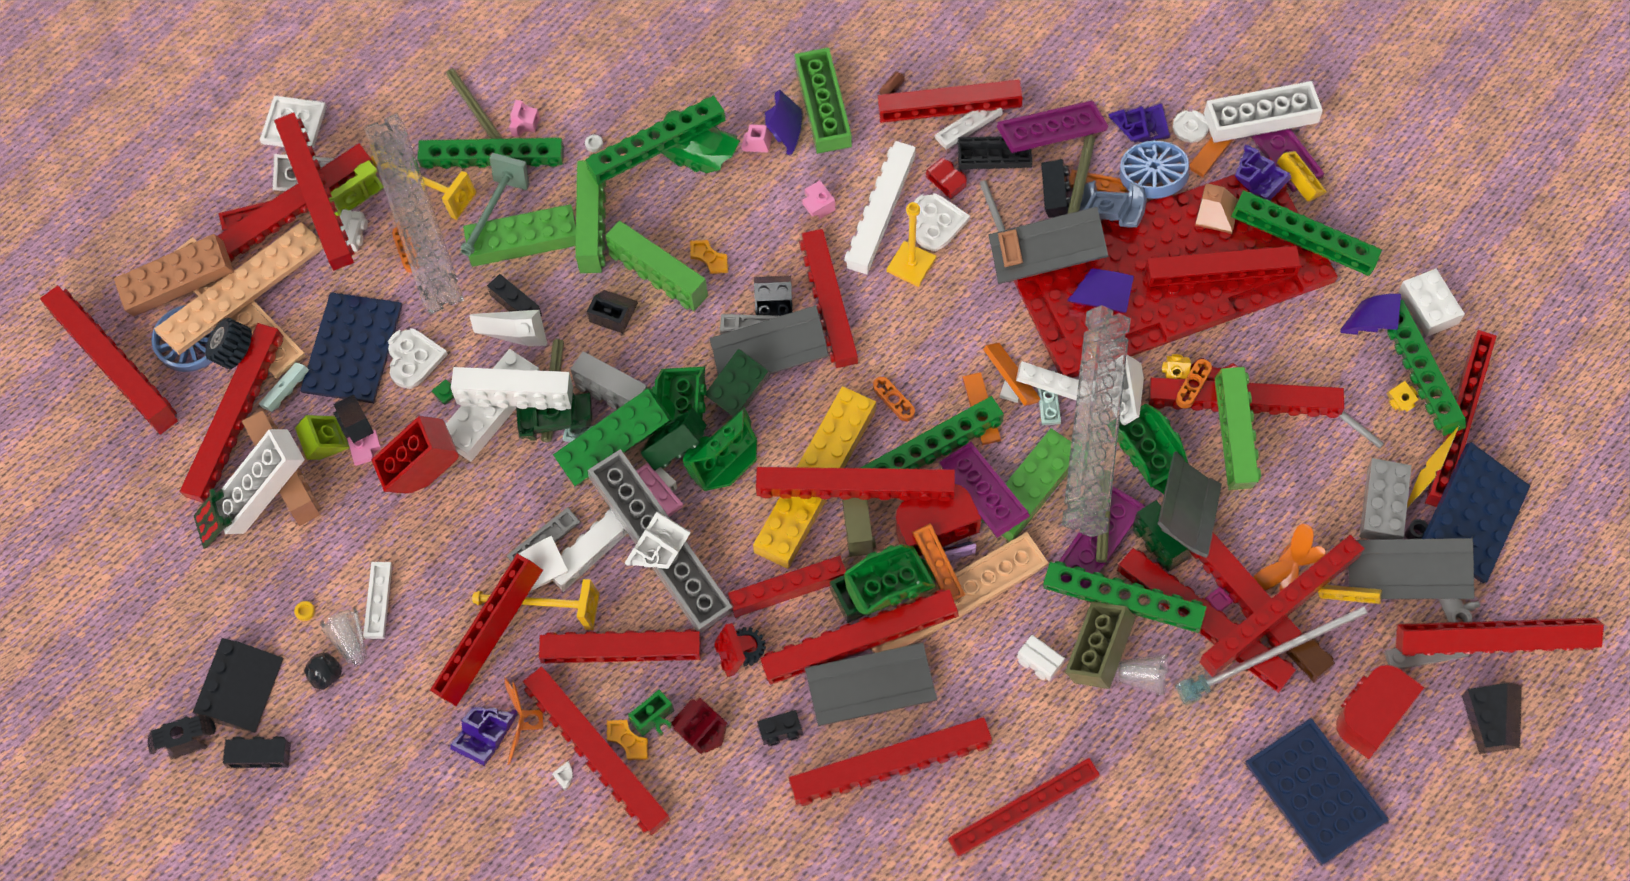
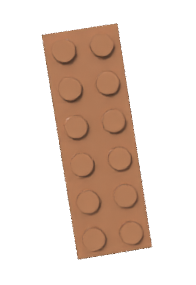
M212 234L114 278L124 311L132 316H137L232 274L234 270L223 240Z
M263 410L242 421L255 446L269 429H278L270 415L266 416ZM298 467L279 492L298 525L301 526L320 516L318 509L321 507Z

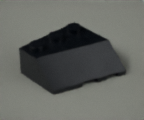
M1502 683L1467 689L1462 695L1479 754L1520 748L1521 685Z

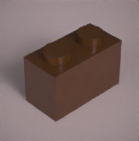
M1316 638L1286 652L1313 683L1330 671L1335 664L1332 655L1319 646Z

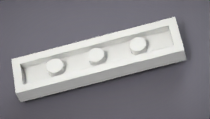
M997 108L994 111L982 110L980 112L972 111L935 134V139L947 150L958 143V137H967L1001 116L1003 109Z
M1023 361L1019 364L1016 381L1088 404L1090 401L1093 387L1092 384Z
M371 562L363 633L365 639H385L392 574L391 562Z

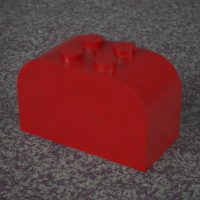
M418 416L376 454L371 461L384 492L408 494L429 486L456 462L459 454L444 420Z
M955 484L954 499L949 501H940L939 499H930L928 501L910 499L903 501L896 511V536L900 544L914 547L918 555L921 556L923 554L915 540L913 531L931 523L941 546L944 547L980 533L981 517L969 492L964 487Z
M1382 665L1375 668L1368 677L1363 675L1341 704L1343 710L1336 721V729L1339 736L1369 760L1425 687L1395 666Z

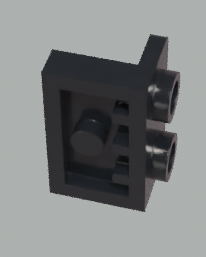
M796 710L757 721L764 745L775 746L784 739L793 741L803 734Z

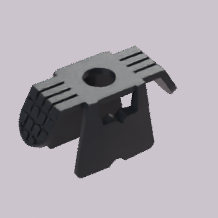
M201 715L192 718L183 717L167 724L164 723L161 725V728L150 731L147 739L148 750L150 754H155L158 749L166 747L170 759H174L208 748L206 744L194 738L215 734L216 725L210 717ZM183 733V735L178 739L172 738L173 736Z

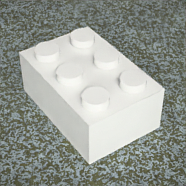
M1437 269L1403 281L1398 291L1426 337L1460 324L1464 316L1463 310Z

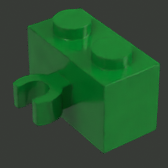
M659 689L630 712L628 717L632 725L642 736L646 735L655 726L657 733L662 736L664 735L660 729L662 725L668 726L669 729L672 728L671 723L665 718L674 712V708L669 699Z

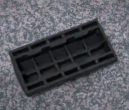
M1002 136L958 137L959 170L1032 168V151L1027 149L1011 153Z

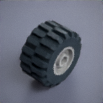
M229 317L224 318L217 324L208 339L205 352L206 358L226 369L236 367L249 349L252 338L251 329Z

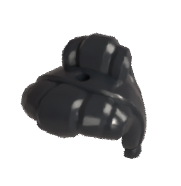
M322 652L310 658V661L307 662L304 668V672L308 682L315 689L324 690L340 678L342 667L328 652Z

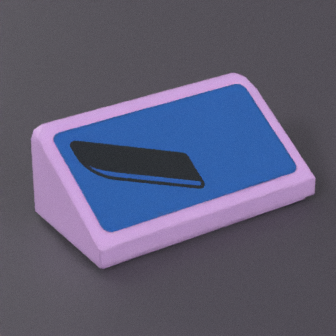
M968 541L943 548L948 560L951 561L975 554L976 543Z

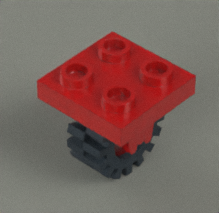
M733 623L725 624L715 640L714 647L720 655L721 667L726 672L727 677L735 675L742 664L747 667L748 664L752 666L754 663H757L764 654L766 642L762 640V634L757 635L759 631L755 630V632H752L753 628L751 627L748 630L746 627L735 631Z

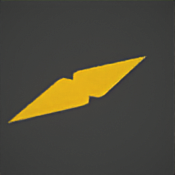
M1459 426L1428 459L1426 468L1420 471L1408 499L1407 508L1434 480L1436 471L1440 470L1443 466Z

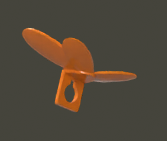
M1304 523L1297 526L1291 542L1281 552L1278 559L1279 562L1263 568L1254 575L1253 578L1264 590L1280 583L1281 591L1298 577L1299 566L1315 563L1326 554L1322 546L1312 547L1314 538L1312 527Z
M504 678L507 693L519 714V721L508 757L509 765L518 745L521 730L543 729V713L540 710H523L516 685L512 681L511 686L507 678ZM530 715H535L538 717L539 722L536 725H530L528 722H524V719Z

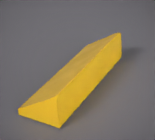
M1296 151L1284 153L1277 160V164L1281 169L1290 173L1291 182L1307 202L1327 192Z
M1325 585L1318 591L1321 599L1381 604L1382 590Z

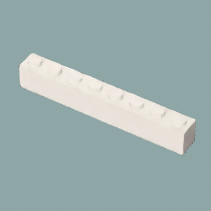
M895 141L893 147L889 148L888 160L883 162L881 168L882 175L876 179V189L870 194L869 206H865L863 212L864 219L858 223L857 236H853L851 241L852 248L846 252L844 261L847 262V269L868 275L916 156V147Z
M661 467L655 471L672 492L677 489L676 481ZM611 509L605 513V517L600 521L593 523L586 534L580 535L574 545L567 547L562 552L561 557L568 573L552 581L563 592L628 534Z

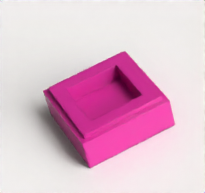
M1221 587L1205 597L1217 611H1223L1233 603L1232 599Z

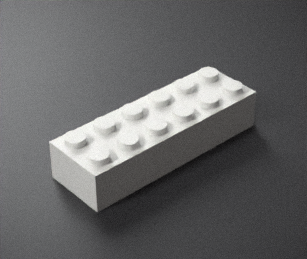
M1309 81L1209 100L1206 102L1204 115L1215 143L1319 123L1323 110L1313 83Z
M510 349L493 368L540 371L537 366ZM479 405L461 406L446 423L458 454L472 462L516 407L500 408L490 405L489 407H480Z
M453 367L451 390L456 403L461 406L479 405L480 407H489L490 405L500 408L514 406L520 409L536 407L540 410L555 408L556 410L571 409L573 385L569 372Z
M269 429L222 488L224 497L216 501L219 515L223 516L224 519L228 516H231L232 524L223 529L225 534H244L305 460L288 429Z

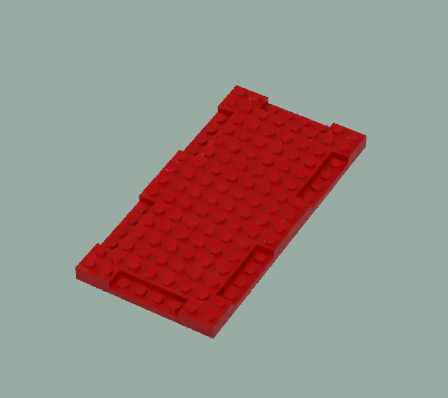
M1235 174L1208 183L1225 187L1238 200L1243 190L1250 192L1236 178ZM1285 184L1270 201L1299 214L1286 191L1288 186ZM1205 185L1174 196L1172 194L1167 197L1147 201L1145 213L1138 227L1119 226V220L1101 221L1109 257L1014 280V283L1057 372L1074 378L1112 364L1126 354L1130 357L1330 285L1336 282L1338 275L1328 258L1235 219L1232 234L1196 226ZM1285 245L1297 246L1301 267L1297 275L1148 287L1145 267L1147 258L1154 256H1183L1191 253L1206 254L1208 252L1218 253L1228 250L1242 251L1248 248L1254 250L1265 247L1277 248ZM1090 269L1107 270L1134 276L1126 313L1068 302V298L1078 288L1079 283L1085 279Z

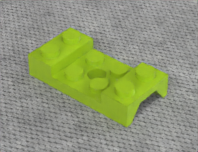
M369 160L360 164L354 170L356 174L354 178L349 179L345 184L331 192L332 198L329 199L330 202L334 201L338 212H335L336 216H340L343 209H354L384 188L376 176L377 169Z

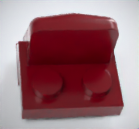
M700 697L697 701L691 699L671 722L672 729L701 755L703 752H709L722 746L728 724Z

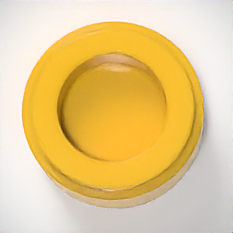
M302 601L296 605L294 613L300 621H308L315 615V608L312 603Z

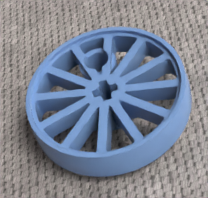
M1165 141L1139 143L1126 151L1120 163V180L1123 186L1128 191L1130 182L1144 188L1146 198H1162L1175 194L1186 185L1190 174L1189 160L1185 152L1178 146ZM1149 182V183L1153 184V187H1149V186H1145V185ZM1162 182V184L1164 185L1158 187L1156 186V184Z
M186 305L168 311L159 319L154 328ZM155 329L151 339L152 348L159 360L170 369L180 372L196 371L212 363L206 356L198 360L194 348L196 347L205 354L206 348L201 344L207 345L209 339L207 336H210L212 332L183 352L178 363L172 362L179 355L174 350L167 356H162L161 353L172 348L167 343L160 345L162 338L155 332ZM190 350L193 362L186 363Z

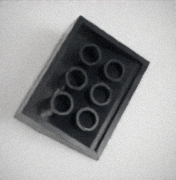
M221 638L192 713L195 716H208L217 724L256 733L284 658L241 642Z

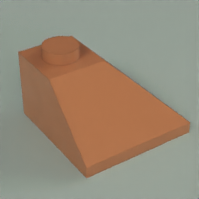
M1206 183L1196 226L1232 234L1235 218L1231 217L1238 199L1225 187Z

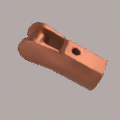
M895 71L880 88L879 94H892L896 92L905 81L904 75Z

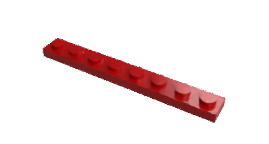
M1087 758L947 838V841L959 858L1100 777V774L1091 759Z

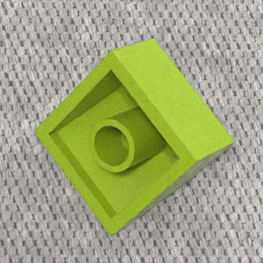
M306 415L295 427L307 460H322L350 448L335 416Z

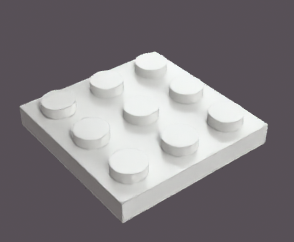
M274 96L260 137L261 144L284 147L274 120L294 112L297 119L301 118L305 128L302 131L307 132L310 139L308 146L312 145L314 148L327 107L325 102Z

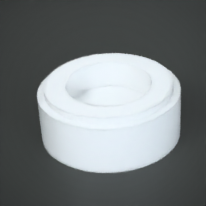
M598 135L588 136L585 140L586 149L590 152L600 151L603 147L602 138Z

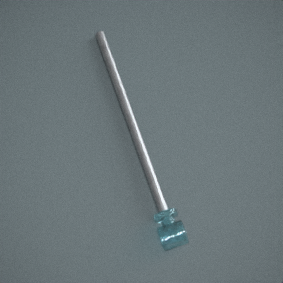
M1361 607L1224 670L1214 677L1211 676L1205 679L1204 675L1201 674L1196 682L1193 678L1185 679L1176 684L1175 689L1183 705L1191 704L1202 698L1201 692L1211 693L1209 686L1364 616L1368 612L1365 607Z

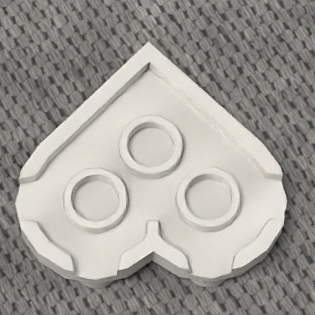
M933 193V195L925 196L922 194L914 201L920 206V214L917 216L916 241L927 250L938 251L945 247L970 220V215L938 194Z
M411 328L404 331L398 330L388 341L389 354L393 358L390 363V376L396 385L402 388L413 389L430 375L448 353L417 330Z

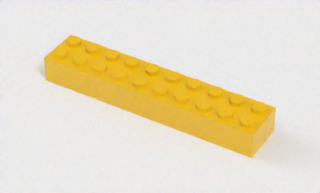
M842 386L797 467L845 468L876 412V401ZM779 497L753 544L754 553L789 569L827 499H821L820 497H811L810 499L791 497L783 499Z

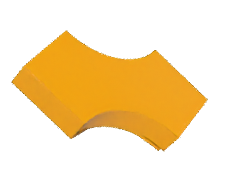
M708 240L690 241L691 259H696L706 264L710 274L728 273L727 254L714 251L710 247Z
M627 720L607 721V742L619 744L625 750L627 760H648V738L635 735L629 729Z

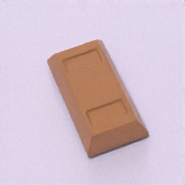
M1013 229L998 233L1004 267L1023 263L1017 230Z

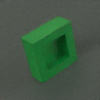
M446 379L432 390V393L444 405L454 398L451 384Z

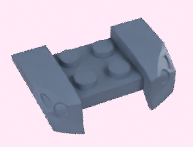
M1095 180L1085 184L1079 211L1098 207L1100 219L1119 220V226L1138 227L1145 213L1147 198L1144 188L1130 182L1129 193L1097 191Z

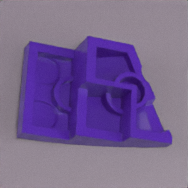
M778 90L774 93L775 106L764 112L765 125L778 142H783L786 146V153L790 156L793 154L799 139L802 125V109L781 90Z
M1162 103L1145 109L1141 106L1129 111L1122 109L1108 114L1109 118L1132 142H1147L1171 138Z
M1247 144L1244 146V154L1240 158V166L1237 168L1235 176L1254 195L1270 201L1291 179V175L1289 172L1276 167L1274 161L1261 156L1259 150Z
M1090 269L1085 279L1079 283L1078 288L1068 298V302L1126 313L1134 276L1107 270Z
M1401 294L1377 295L1361 301L1340 329V333L1358 335V331L1378 332V328L1398 330Z
M472 707L461 720L462 731L450 744L451 750L485 766L498 749L518 712L515 709H512L511 712L498 711V708ZM465 734L471 736V738L466 739L463 737Z

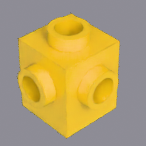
M1172 354L1171 356H1166V362L1162 363V373H1165V378L1186 379L1190 373V357Z
M1406 381L1401 382L1386 393L1390 398L1389 404L1394 410L1398 409L1399 412L1403 410L1408 412L1416 406L1415 402L1419 400L1416 397L1418 393L1413 386L1409 387Z

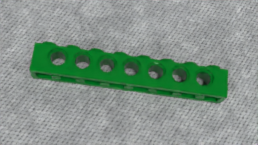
M714 95L704 98L701 102L688 106L685 110L672 114L669 118L656 122L653 126L640 130L637 134L624 138L621 142L608 146L597 154L590 155L589 158L585 159L587 168L597 185L725 122V111Z
M562 138L419 140L417 160L420 167L425 169H432L433 167L449 169L451 166L486 168L491 166L488 154L496 153L525 161L526 165L532 167H539L540 165L556 167L563 165L564 144Z
M1244 190L1231 217L1367 276H1370L1382 252V249L1374 245L1365 243L1356 237L1349 236L1321 222L1314 221Z
M1401 299L1398 322L1400 324H1398V330H1387L1389 339L1395 341V350L1398 355H1402L1404 368L1406 370L1409 369L1411 372L1410 379L1413 385L1417 384L1419 388L1417 389L1418 395L1421 400H1425L1428 414L1433 415V423L1436 430H1440L1443 436L1453 433L1458 426L1457 431L1466 428L1465 417L1406 304Z
M990 396L860 468L919 469L925 464L930 465L941 455L946 456L954 448L966 445L972 438L981 437L985 434V430L991 427L993 429L999 427L1003 422L1004 413L994 398ZM979 417H985L986 420H985V421H979L978 418H979ZM963 426L970 427L969 430H963L961 428ZM952 435L954 438L946 439L945 436ZM930 444L937 445L936 448H929L928 446ZM914 453H918V454H920L921 456L915 458V457H912L911 455L914 454ZM898 462H902L904 464L901 467L895 466V464Z
M1060 561L1049 563L1043 582V589L1088 602L1127 606L1133 615L1195 633L1200 632L1207 607L1203 606V603L1200 601L1191 600L1189 602L1183 600V597L1172 594L1168 596L1158 589L1147 590L1144 589L1143 585L1132 583V585L1126 584L1120 578H1105V575L1099 572L1091 574L1077 566L1070 568ZM1064 575H1069L1072 580L1064 583L1061 581V578ZM1082 581H1089L1091 586L1083 588L1080 583ZM1107 586L1111 591L1108 594H1103L1100 592V588ZM1121 592H1128L1130 598L1126 600L1121 599L1119 594ZM1146 597L1150 603L1142 605L1139 603V599ZM1166 603L1170 608L1167 611H1162L1158 605ZM1182 608L1187 609L1189 615L1185 617L1180 616L1178 610Z

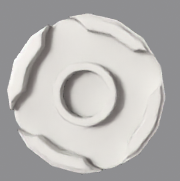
M1188 110L1182 111L1174 119V134L1180 140L1189 143L1199 142L1204 139L1209 129L1205 116L1194 110L1192 112H1187Z

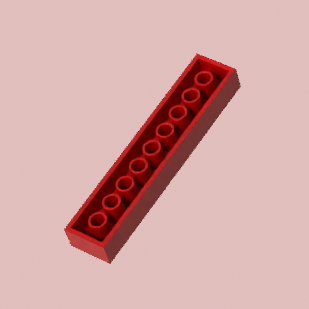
M57 285L39 298L52 316L160 435L178 422V419L175 417L177 412L169 401L138 370L137 366L127 358L121 348L116 346L111 337L105 334L101 326L94 322L90 314L84 311V308L77 300H74L67 289L62 290Z

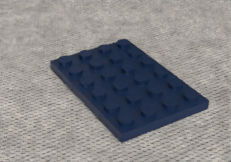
M330 292L307 368L309 370L304 376L300 389L301 393L345 399L354 394L357 401L374 404L389 354L388 341L395 333L402 303Z
M1472 442L1467 443L1422 539L1473 538L1474 578L1481 583H1487L1530 485Z
M1312 718L1244 763L1320 866H1323L1389 821V818Z

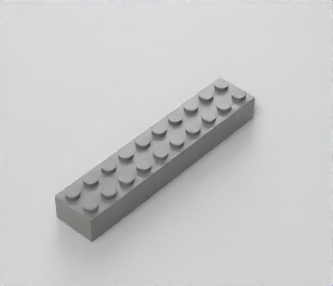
M621 449L588 470L589 479L635 544L638 543L656 512L669 518ZM686 541L668 569L652 567L696 631L702 633L732 613L731 604Z

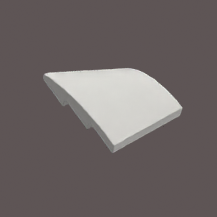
M656 512L624 564L668 569L691 532L661 513Z
M552 536L543 539L519 554L543 569V572L529 593L551 582V580L568 573Z

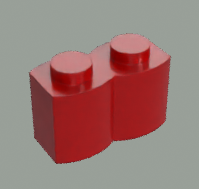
M943 157L926 170V178L950 200L967 186L966 175L954 169L953 163Z

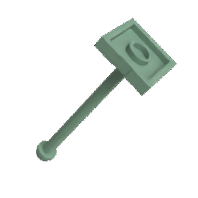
M496 153L491 154L490 164L493 181L499 184L467 243H462V254L470 256L474 253L475 249L473 246L506 185L527 191L529 180L525 161Z

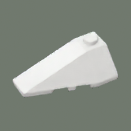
M274 154L273 190L286 191L298 182L288 156ZM313 157L314 160H318L320 167L325 166L326 164L335 159Z
M539 310L469 315L474 333L525 346L547 345Z
M1126 354L1098 372L1100 388L1105 392L1108 402L1112 404L1114 412L1124 426L1140 415L1144 381L1141 363Z

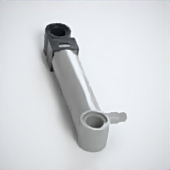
M1421 519L1412 521L1406 530V538L1422 539L1428 527L1427 522ZM1414 529L1420 531L1421 534L1415 533ZM1438 599L1448 619L1447 622H1457L1456 618L1462 619L1463 622H1472L1470 611L1480 607L1479 601L1463 605L1461 599Z

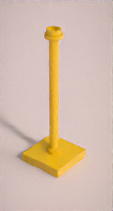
M373 154L371 156L374 167L380 165L445 193L442 200L451 218L455 220L460 217L477 193L468 173L461 171L451 186L447 187L386 161L380 154Z
M911 202L906 207V213L909 216L908 242L903 241L887 267L886 272L919 287L926 273L935 262L936 255L916 247L917 216L920 214V206L915 202Z
M583 579L579 600L526 597L522 605L578 608L576 617L585 630H594L600 593L591 579ZM482 591L474 592L472 602L481 606L482 602H486L490 595L483 594Z

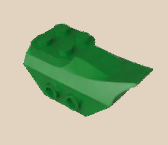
M672 110L668 112L664 120L669 118L672 114H677L680 111ZM713 127L662 154L677 166L682 167L684 165L694 172L711 173L719 171L723 163L733 157L740 140L734 134Z
M705 366L661 369L655 379V386L652 387V390L672 418V421L691 408L703 420V413L706 411L704 398L707 393Z
M1144 404L1140 407V415L1135 420L1124 426L1117 419L1108 424V426L1112 430L1113 436L1119 443L1120 448L1129 455L1131 464L1138 468L1151 488L1157 489L1164 495L1173 453L1177 451L1184 458L1185 462L1188 463L1181 437L1177 432L1173 431L1169 419L1163 416L1157 409Z
M745 407L711 437H702L699 440L698 446L694 449L690 448L684 454L683 464L687 472L704 491L731 486L757 461V438L751 428L752 421Z
M903 544L895 547L894 545L888 546L879 553L872 552L845 572L847 592L856 609L862 614H870L890 605L895 606L902 602L903 599H913L920 593L936 587L934 584L935 579L926 561L919 557L914 547Z

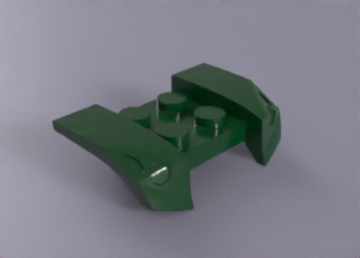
M573 393L571 409L556 410L555 408L540 410L536 407L520 409L516 407L518 438L537 441L538 433L571 428L574 435L581 433L583 429L591 426V394L575 395Z

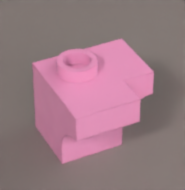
M515 100L509 126L512 136L519 137L523 132L536 131L540 119L538 109L526 106L523 101Z
M749 125L748 132L744 133L742 150L769 152L772 132H770L766 125Z
M821 181L805 189L807 197L802 200V204L812 217L818 215L821 219L835 211V199Z
M373 430V434L355 443L352 442L350 437L347 438L355 466L370 462L374 457V453L381 449L376 430Z

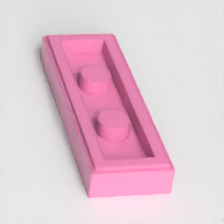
M648 463L636 470L668 517L683 507V503Z

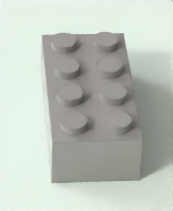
M584 351L571 367L575 387L581 392L587 391L591 393V396L598 401L601 399L606 401L613 409L620 408L647 389V385Z
M1375 458L1371 459L1367 467L1359 537L1371 540L1402 539L1404 537L1412 465Z

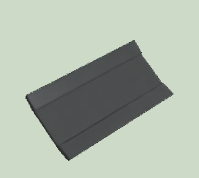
M1098 207L988 234L998 284L1109 257ZM1016 229L1023 263L1004 267L998 233Z
M816 305L709 338L718 375L738 349L743 350L772 373L829 356Z
M1177 451L1173 453L1158 525L1162 528L1163 532L1190 549V551L1206 558L1209 555L1222 483L1203 475L1185 462L1184 458Z
M1473 538L1357 540L1364 548V551L1360 558L1349 566V587L1382 590L1381 599H1475Z
M924 643L805 668L818 726L938 700Z

